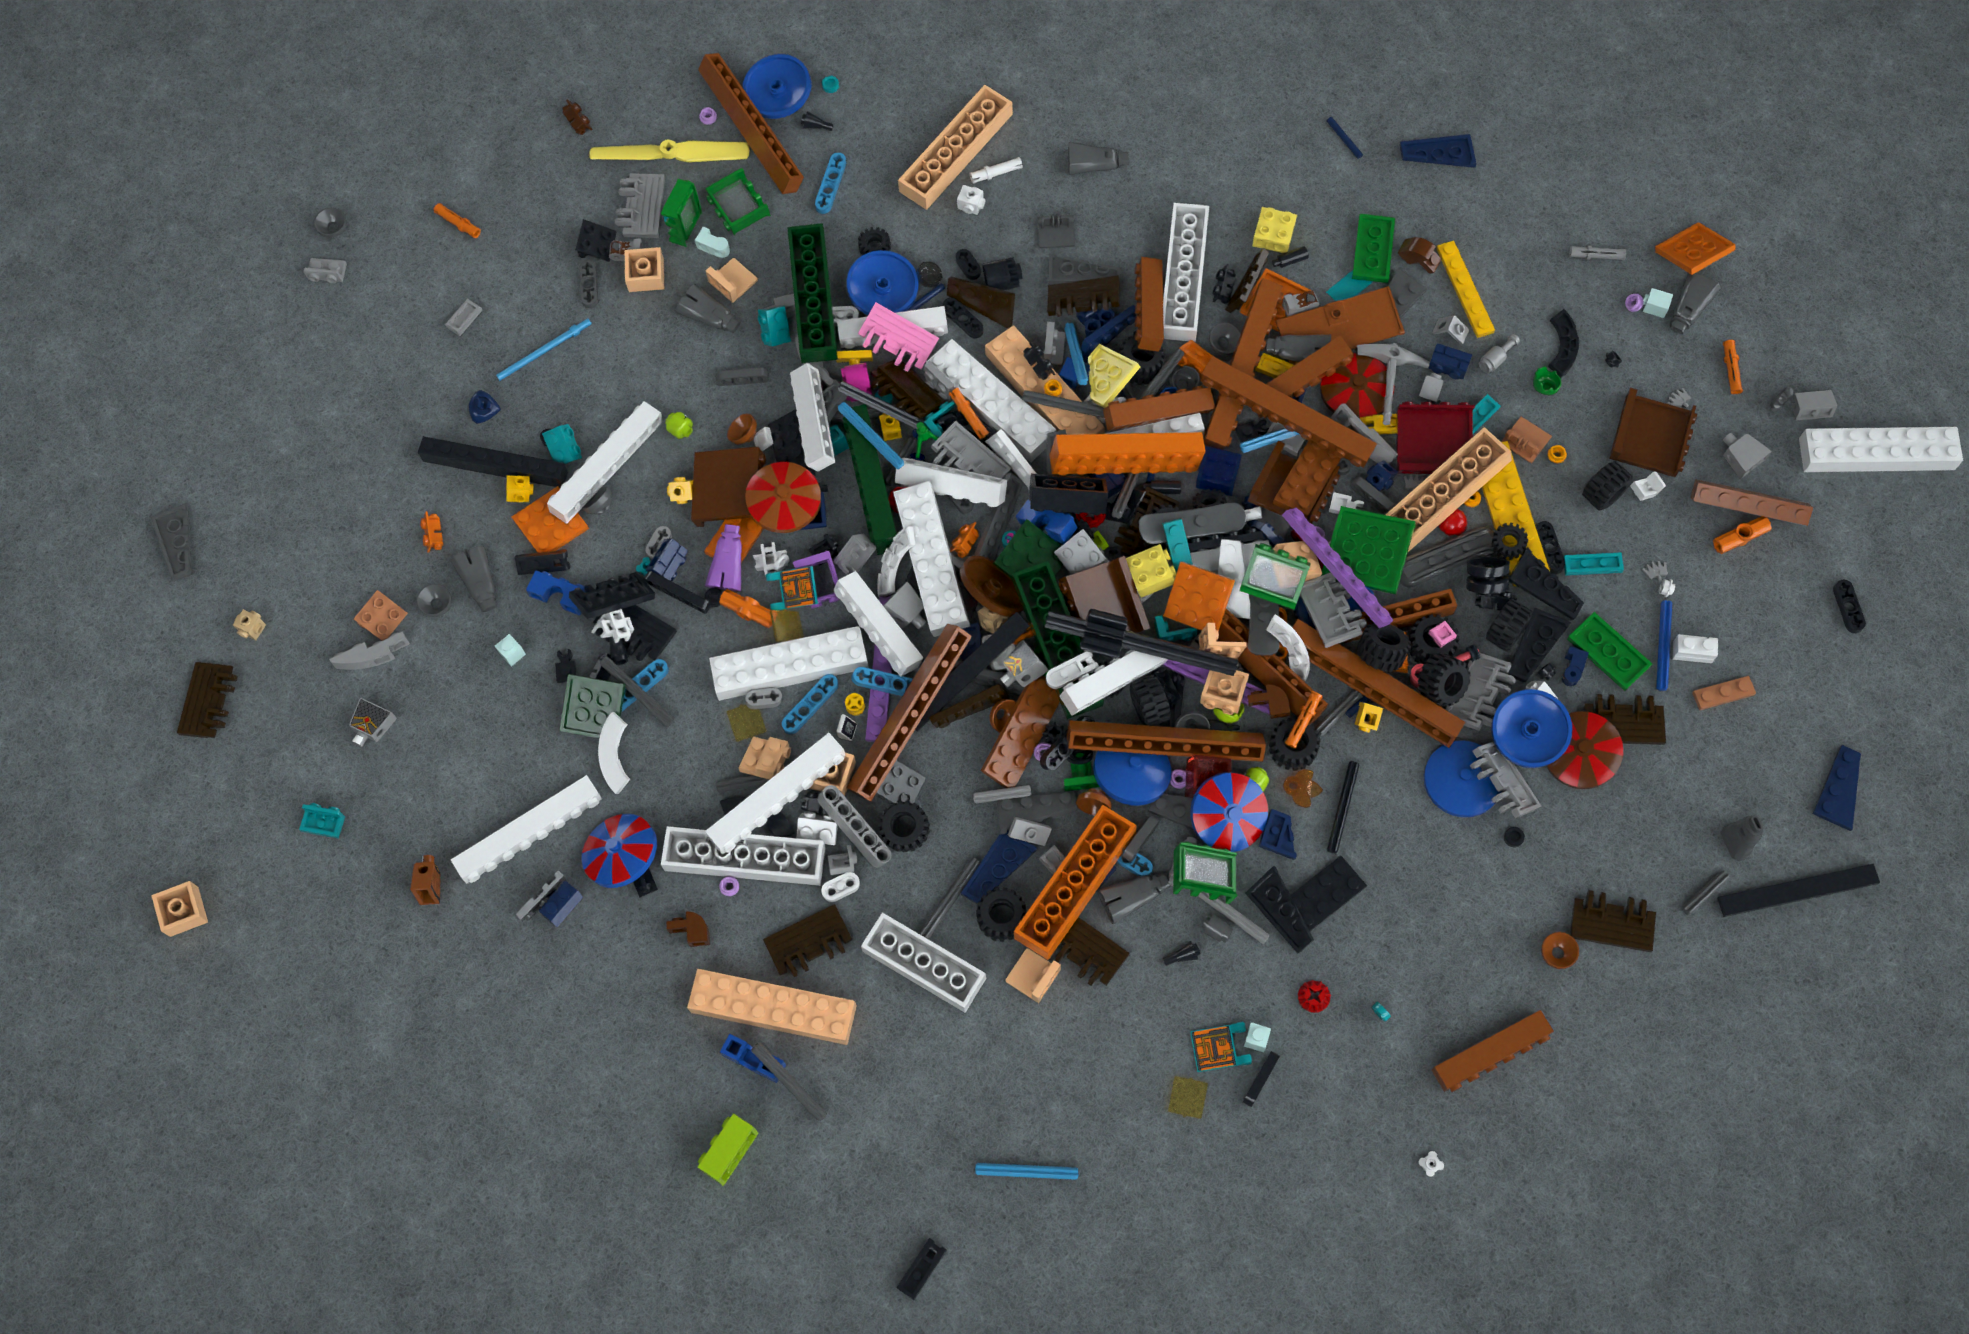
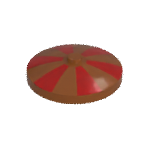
M777 462L761 468L753 475L746 488L745 500L750 516L759 526L771 532L790 533L804 528L815 518L821 504V492L816 478L809 470L795 463Z

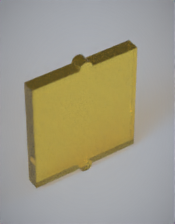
M786 609L770 611L776 642L804 638L799 611H787Z
M741 704L738 708L726 711L736 742L748 738L752 739L753 736L767 732L759 709H750L746 705L743 706Z
M1175 1076L1168 1112L1180 1114L1184 1118L1189 1116L1201 1119L1208 1083L1195 1081L1193 1078L1186 1079Z

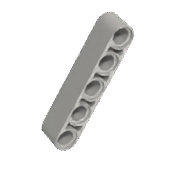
M833 785L825 787L818 795V802L873 867L879 868L885 865L891 859L890 849L837 787ZM825 793H829L832 796V800L827 799ZM838 808H842L845 815H841ZM851 823L856 824L858 830H854L851 827ZM864 838L869 839L871 845H867L864 842ZM877 853L883 856V860L878 859Z

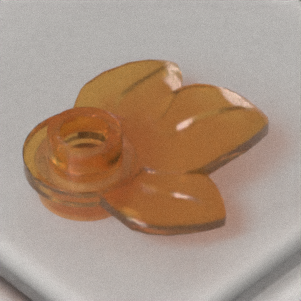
M1300 770L1295 776L1288 777L1283 784L1284 791L1292 796L1293 801L1305 808L1311 806L1310 798L1318 796L1323 791L1316 782L1312 781V770ZM1293 783L1297 788L1291 789L1289 785Z

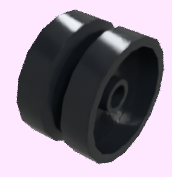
M1476 557L1468 560L1467 573L1470 576L1466 579V589L1480 594L1506 592L1509 590V578L1505 575L1509 573L1510 562L1499 557Z

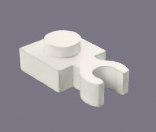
M1333 492L1329 512L1339 514L1341 506L1356 509V507L1363 508L1364 502L1360 500L1352 502V496Z

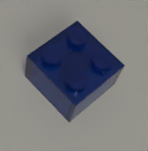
M1206 446V452L1197 476L1196 488L1210 489V491L1214 488L1217 491L1221 490L1225 495L1232 496L1242 454Z

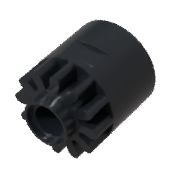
M1014 257L982 263L986 286L1001 290L1020 287L1019 280L1023 279L1020 263H1015Z

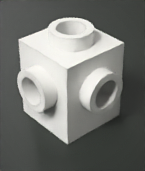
M963 185L957 198L958 209L968 214L978 215L979 210L983 209L985 205L983 191L976 187Z

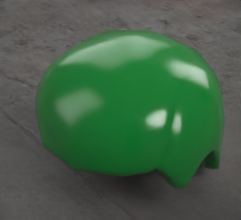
M1544 366L1538 368L1535 372L1533 387L1540 394L1553 395L1561 387V378L1557 375L1556 371L1550 372Z

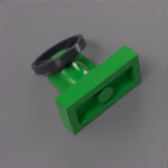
M1093 750L1072 753L1067 758V761L1071 763L1072 778L1064 779L1065 792L1099 788L1095 776L1091 772L1090 761L1093 759Z

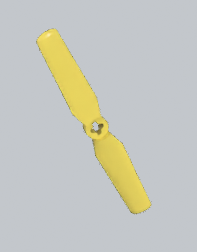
M665 140L660 146L593 147L590 149L589 157L590 159L653 160L663 157L665 159H673L675 157L676 160L684 162L747 159L750 148L747 142L686 141L675 143L673 140Z

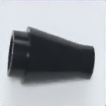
M613 636L610 637V659L616 665L627 663L629 655L621 638L618 643H615Z

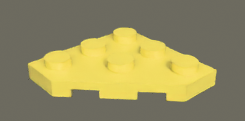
M1098 344L1088 356L1091 400L1095 404L1106 408L1108 403L1115 399L1140 368L1139 364Z

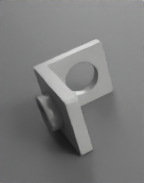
M1455 315L1439 318L1432 333L1448 332L1459 344H1463L1469 328ZM1446 322L1445 326L1439 329L1440 325Z

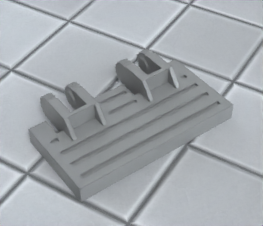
M630 173L629 178H622L619 182L621 186L625 187L619 188L618 194L627 197L626 208H618L616 210L617 216L627 218L615 219V225L623 227V237L659 238L665 174Z
M957 421L931 446V449L936 453L943 448L933 460L934 464L940 463L947 455L950 460L943 466L951 467L953 465L955 469L1001 479L1012 469Z
M1332 573L1304 582L1300 597L1325 648L1362 635L1361 629L1366 627L1367 623L1365 619H1359L1362 616L1360 610L1350 612V606L1346 599H1349L1351 595L1340 582H1336Z
M1479 653L1480 659L1473 662L1470 660L1467 665L1471 676L1469 677L1470 684H1468L1467 692L1465 691L1464 697L1460 698L1459 702L1454 703L1452 706L1447 705L1445 709L1465 721L1464 726L1480 731L1482 725L1491 727L1492 718L1483 716L1481 713L1494 715L1496 708L1489 705H1493L1498 693L1510 694L1511 688L1497 683V681L1499 680L1511 685L1516 681L1513 676L1499 672L1508 673L1511 668L1510 662Z
M1494 742L1477 747L1472 751L1476 758L1482 757V759L1470 765L1472 769L1481 767L1483 770L1477 775V778L1480 780L1490 776L1489 778L1497 791H1504L1491 799L1493 803L1501 800L1504 803L1498 809L1500 814L1515 808L1511 813L1515 818H1518L1541 807L1515 764L1507 760L1499 752Z

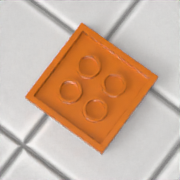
M1699 222L1655 246L1657 254L1691 275L1736 250L1733 242Z
M1266 268L1249 294L1247 301L1242 305L1240 313L1245 316L1248 315L1258 284L1262 278L1282 285L1281 293H1283L1281 302L1276 304L1275 308L1278 311L1275 318L1270 321L1271 329L1279 332L1276 320L1287 317L1282 306L1284 295L1303 294L1306 291H1310V289Z
M558 486L512 516L513 521L537 553L557 551L589 529L579 513L567 524L550 513L547 502L552 495L560 490Z
M1180 562L1163 616L1199 630H1203L1207 623H1215V630L1219 631L1235 580L1186 562Z

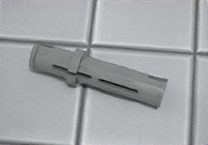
M1587 245V247L1570 246L1569 257H1580L1586 260L1596 258L1624 261L1626 249L1595 248L1591 245Z

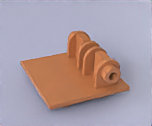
M1520 417L1511 430L1507 431L1501 442L1508 441L1511 451L1532 463L1552 436L1525 418Z
M377 590L355 616L354 620L358 622L357 624L360 627L367 629L383 641L392 634L408 613Z

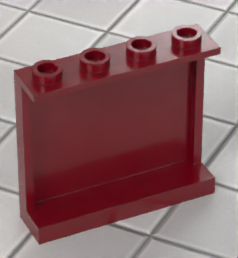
M1409 401L1399 404L1397 407V474H1432L1473 437V409L1475 405H1469L1468 402H1461L1458 405H1451L1450 402H1441L1439 405H1432V402L1413 404V402Z

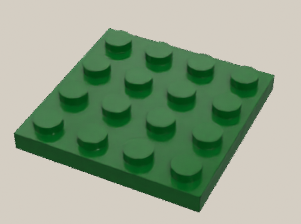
M1341 506L1329 546L1340 555V559L1352 569L1353 574L1364 583L1365 587L1396 594L1416 522ZM1325 565L1323 566L1321 576L1331 573Z

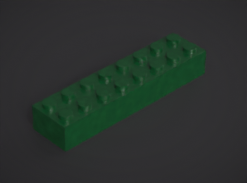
M823 223L787 227L801 363L838 360Z
M866 404L851 407L871 427ZM842 416L870 541L876 547L877 556L882 555L886 548L890 547L894 541L893 538L897 534L877 449Z
M1049 561L1012 573V582L1046 667L1051 670L1084 653L1085 651L1080 649L1079 636L1045 628L1048 611L1070 616ZM1086 661L1081 662L1083 667L1088 666ZM1078 679L1075 680V681H1073L1074 684H1076L1077 682H1079ZM1063 687L1055 689L1066 719L1103 707L1104 698L1071 715L1060 698L1061 693L1064 691Z

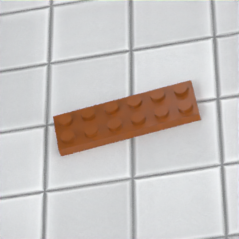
M1309 440L1274 498L1273 504L1285 510L1297 508L1303 512L1304 517L1307 519L1342 458L1337 457L1333 451L1322 449L1316 442Z
M1040 676L1024 687L980 770L1004 788L1016 787L1034 752V748L1038 745L1046 725L1049 724L1060 702L1055 689L1047 685L1045 677Z

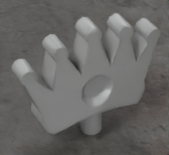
M1682 388V392L1676 390L1677 394L1671 393L1673 398L1669 397L1668 400L1672 403L1667 402V404L1680 408L1684 405L1687 408L1689 405L1686 402L1691 397Z
M1410 474L1408 480L1407 476H1404L1405 489L1414 490L1423 482L1424 477L1422 476L1419 480L1418 474H1416L1413 480L1412 474Z
M1652 561V567L1647 564V570L1643 568L1642 571L1649 580L1657 578L1660 582L1662 581L1661 576H1667L1668 574L1667 563L1664 562V566H1662L1660 561H1658L1657 566Z

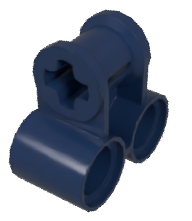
M1104 308L1098 309L1097 312L1092 310L1076 312L1078 320L1085 326V337H1088L1115 318L1114 312L1110 308L1108 310H1104Z

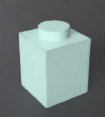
M1652 288L1649 295L1645 294L1643 298V305H1645L1643 312L1664 318L1669 309L1673 294Z
M510 634L495 645L499 654L511 667L526 655L522 647Z
M1251 1022L1244 1047L1264 1053L1271 1028Z

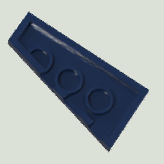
M1470 134L1401 141L1399 145L1403 161L1475 168L1477 164Z
M1134 305L1124 310L1083 340L1081 352L1084 363L1088 362V356L1098 344L1106 346L1128 325H1132L1135 322L1137 314L1135 313Z
M1841 745L1813 814L1851 831L1854 822L1861 753Z
M1008 830L1005 834H999L962 890L961 895L978 904L983 894L986 896L987 891L990 889L993 892L995 888L1037 851V848L1026 841L1009 837Z

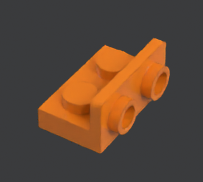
M1190 340L1179 348L1184 352V356L1177 365L1181 368L1183 366L1194 368L1199 373L1201 379V374L1213 355Z

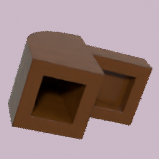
M1419 237L1405 239L1398 251V254L1407 264L1419 263L1430 274L1435 273L1442 260L1434 251L1436 246L1430 241Z
M1266 685V693L1254 691L1251 692V695H1247L1249 707L1268 704L1270 719L1290 716L1288 697L1281 688L1275 685Z
M688 911L686 912L685 920L684 918L677 917L673 918L672 921H666L667 930L670 934L687 932V943L690 947L710 945L709 928L704 919L697 913Z

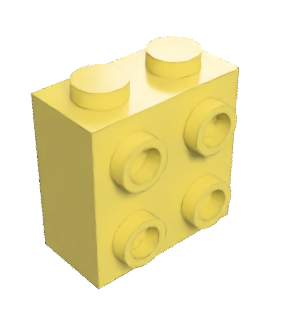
M1262 207L1253 239V247L1265 248L1280 253L1288 252L1297 214Z
M1161 544L1126 558L1133 581L1141 598L1174 584V577H1176L1177 573L1173 565L1169 566L1168 560H1171L1167 549L1163 550Z

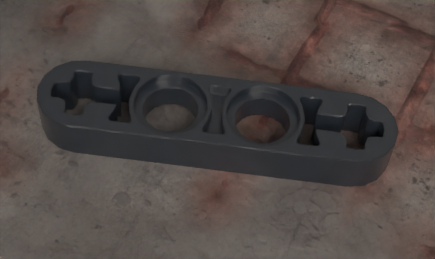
M648 571L643 578L650 586L704 614H707L711 607V603L706 599L655 572Z
M1080 716L1076 720L1095 722L1091 716ZM1068 729L1042 754L1040 765L1044 770H1056L1074 752L1075 749L1068 748ZM1061 744H1063L1065 747L1063 754H1061L1059 751V747Z

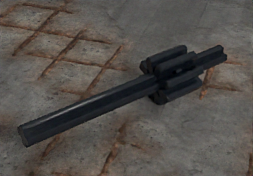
M1096 609L1089 610L1086 620L1053 611H1048L1045 628L1082 637L1080 649L1083 651L1117 659L1121 648H1126L1234 676L1237 670L1238 659L1127 631L1128 621L1123 616Z

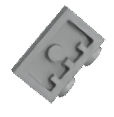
M311 258L309 267L304 268L303 272L308 280L318 282L319 280L329 283L343 282L347 263L343 260Z
M1047 322L1044 358L1045 360L1048 358L1053 365L1061 366L1063 363L1065 332H1059L1058 329H1055V322Z

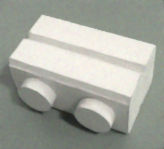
M1678 634L1673 641V660L1713 663L1714 659L1718 656V638Z

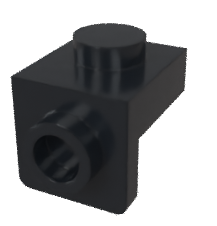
M825 534L824 540L809 548V552L813 556L829 551L831 558H834L838 555L837 547L839 546L833 537L830 538L828 534Z

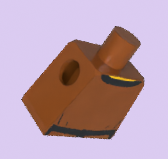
M424 855L422 862L415 863L410 890L420 905L440 904L441 873L434 862L435 857L432 855Z

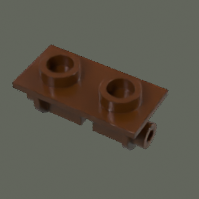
M567 99L566 101L569 105L563 107V114L571 123L575 132L583 135L587 128L593 130L589 125L590 120L588 117L581 113L582 108L576 102L572 103Z

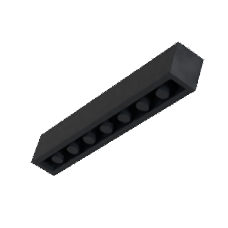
M423 436L417 452L423 462L505 478L507 476H529L532 483L552 487L558 486L561 488L568 474L564 463L425 436Z

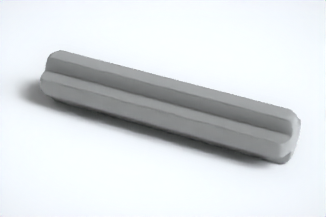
M1029 785L976 792L973 794V799L977 804L1026 797L1031 795V788Z

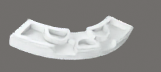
M907 526L893 538L894 541L890 547L886 548L881 560L883 563L881 573H878V597H886L895 593V577L898 565L904 554L911 547L915 546L913 527Z
M1275 614L1266 631L1275 636L1283 647L1287 648L1289 652V668L1305 682L1310 670L1307 649L1296 631Z
M611 712L600 734L598 756L600 768L607 784L615 794H619L630 780L622 768L617 753L622 733L628 724L615 712Z

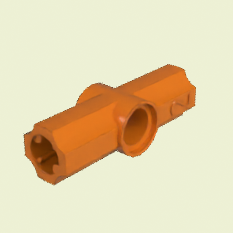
M1761 516L1748 523H1742L1737 528L1714 538V548L1717 552L1723 554L1738 546H1744L1748 541L1771 531V522L1767 517Z
M729 589L722 593L719 601L720 605L736 612L739 617L745 618L747 621L753 620L767 628L773 625L777 616L775 612L761 606L755 599L749 596L743 597Z

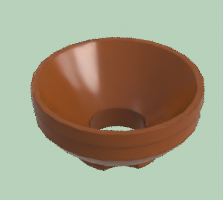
M747 413L737 417L728 429L727 438L729 441L736 445L751 442L757 433L755 418Z
M1002 699L992 707L990 724L994 730L1001 733L1016 701ZM1003 709L1004 716L998 719L997 712Z
M1093 788L1079 794L1076 800V805L1081 811L1094 816L1102 805L1109 809L1112 807L1111 801L1105 795L1106 793Z
M1555 932L1545 938L1541 947V953L1544 961L1549 966L1555 969H1566L1578 960L1579 946L1576 940L1569 934ZM1554 948L1562 949L1564 952L1563 958H1555L1552 955V950Z

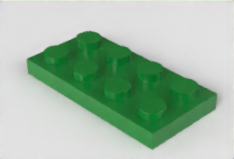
M1359 214L1352 279L1388 283L1395 218Z
M1595 612L1567 638L1577 649L1589 652L1587 658L1624 691L1652 666V663Z

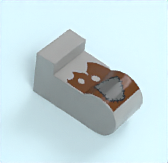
M634 239L631 242L612 241L610 243L609 258L625 261V250L644 249L641 239Z
M1310 290L1293 296L1291 294L1284 295L1282 306L1286 316L1289 317L1318 308L1319 301L1315 292Z

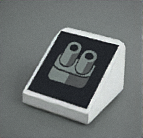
M844 714L841 715L837 735L841 739L852 741L857 723Z

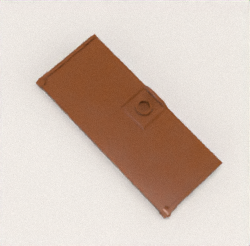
M1389 286L1276 320L1280 337L1284 335H1331L1332 341L1341 335L1351 350L1356 349L1357 345L1372 344L1405 334ZM1287 360L1289 363L1294 365L1299 363L1296 361Z

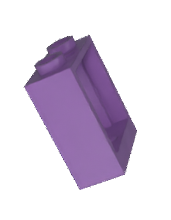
M829 551L793 562L795 569L827 562L834 585L838 581ZM834 592L818 597V604L809 606H811V609L822 606V602L829 601V603H833L840 599Z

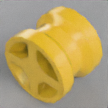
M852 693L846 697L845 706L847 712L853 716L863 713L865 703L860 694Z

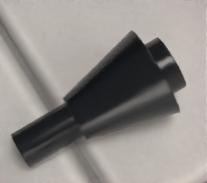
M808 111L807 114H803L801 119L803 128H823L832 131L834 125L823 121Z
M1190 941L1177 950L1175 954L1163 958V961L1167 966L1177 961L1199 960L1198 955L1201 953L1197 943L1192 944Z

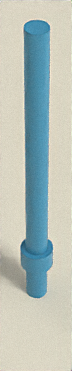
M587 318L577 325H572L568 331L496 374L497 378L501 381L570 337H576L580 334V331L591 325L590 320Z

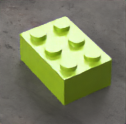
M735 1114L725 1119L722 1124V1131L719 1135L716 1134L712 1138L710 1149L707 1153L704 1152L698 1160V1168L722 1186L725 1185L759 1134L752 1125Z

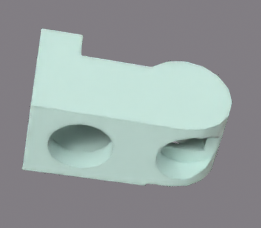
M702 227L695 239L697 249L719 258L727 257L730 253L727 239L711 235L710 229Z

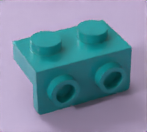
M785 306L758 309V322L761 325V339L764 345L773 347L791 342Z
M569 424L561 425L542 433L553 461L561 462L565 465L582 458L581 449L576 443L574 432Z
M315 803L302 805V809L305 812L299 828L301 832L339 839L345 816L340 812V809L331 806L328 809L321 808V805Z

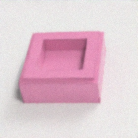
M1446 621L1429 631V634L1440 648L1457 637Z

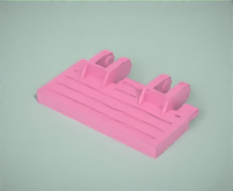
M878 303L874 304L858 332V335L864 338L869 332L863 343L864 348L870 345L874 335L879 337L872 351L875 354L884 341L886 343L883 349L895 356L901 350L894 363L896 366L901 364L906 353L911 355L904 369L907 372L915 359H918L915 367L922 370L939 340L937 336Z

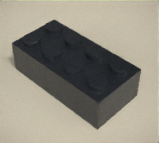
M1031 473L1029 487L1030 509L1039 512L1052 510L1056 513L1069 511L1074 514H1081L1082 512L1092 515L1106 514L1108 489L1105 478Z

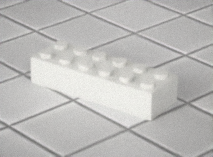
M884 913L880 915L861 945L862 951L965 1013L986 980V973Z

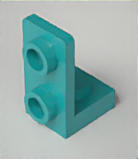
M948 401L939 407L940 410L935 414L932 412L924 418V425L928 431L937 437H940L944 431L938 423L935 424L934 422L940 419V416L943 417L955 408L954 401L950 403Z
M1155 616L1154 626L1158 639L1174 643L1176 640L1181 639L1183 641H1190L1197 635V629L1194 627L1169 632L1168 623L1163 620V616Z

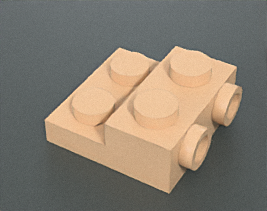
M1209 670L1200 703L1207 709L1219 708L1228 715L1238 714L1249 674L1236 670L1234 676Z
M753 736L739 766V771L770 780L784 768V762L790 756L791 748L788 741L769 737V740Z

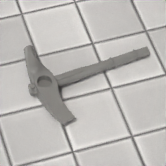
M1396 343L1390 345H1357L1358 355L1370 356L1387 364L1383 424L1390 425L1396 366L1417 365L1428 369L1430 362L1402 347H1398Z

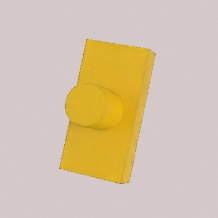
M872 350L837 351V363L849 362V365L860 362L873 361Z

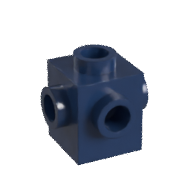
M1383 460L1368 470V477L1365 480L1378 491L1388 490L1393 485V478L1398 471Z

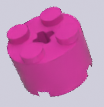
M866 362L844 366L841 369L844 382L872 395ZM847 396V401H858L850 396Z

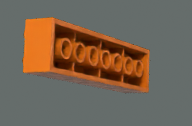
M1202 432L1056 435L1049 457L1052 474L1059 475L1094 473L1098 475L1104 473L1138 474L1143 472L1191 473L1198 470L1206 450Z
M1102 805L1014 930V939L1046 960H1049L1135 836L1136 825Z

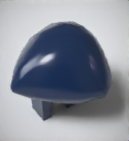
M482 390L475 392L469 402V413L472 421L476 424L486 422L501 410L493 397Z

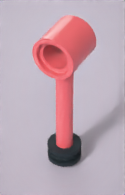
M1473 644L1470 647H1466L1467 652L1454 657L1461 661L1470 659L1473 662L1480 659V654L1477 647ZM1416 664L1411 670L1410 682L1416 688L1420 684H1418L1419 678L1415 675L1422 671L1424 664Z

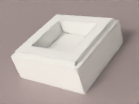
M768 427L762 428L754 436L755 447L759 446L761 451L773 445L771 431Z

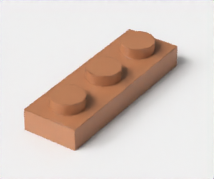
M1746 676L1693 691L1692 694L1699 710L1754 696L1756 691L1750 677Z

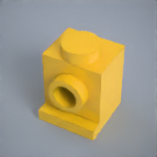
M882 413L879 419L884 441L902 438L899 420Z
M1360 702L1355 725L1359 726L1358 730L1370 733L1371 729L1377 731L1383 708ZM1367 714L1369 716V719L1367 721H1364L1365 715Z

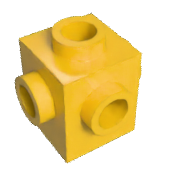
M507 476L506 502H529V496L533 495V484H530L529 476Z
M676 477L674 481L668 483L667 495L670 497V501H676L677 504L688 503V500H692L693 479L685 480V477Z

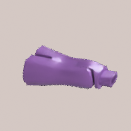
M725 524L724 532H721L722 536H720L716 545L705 583L706 587L741 592L742 545L739 539L741 538V535H739L740 526Z

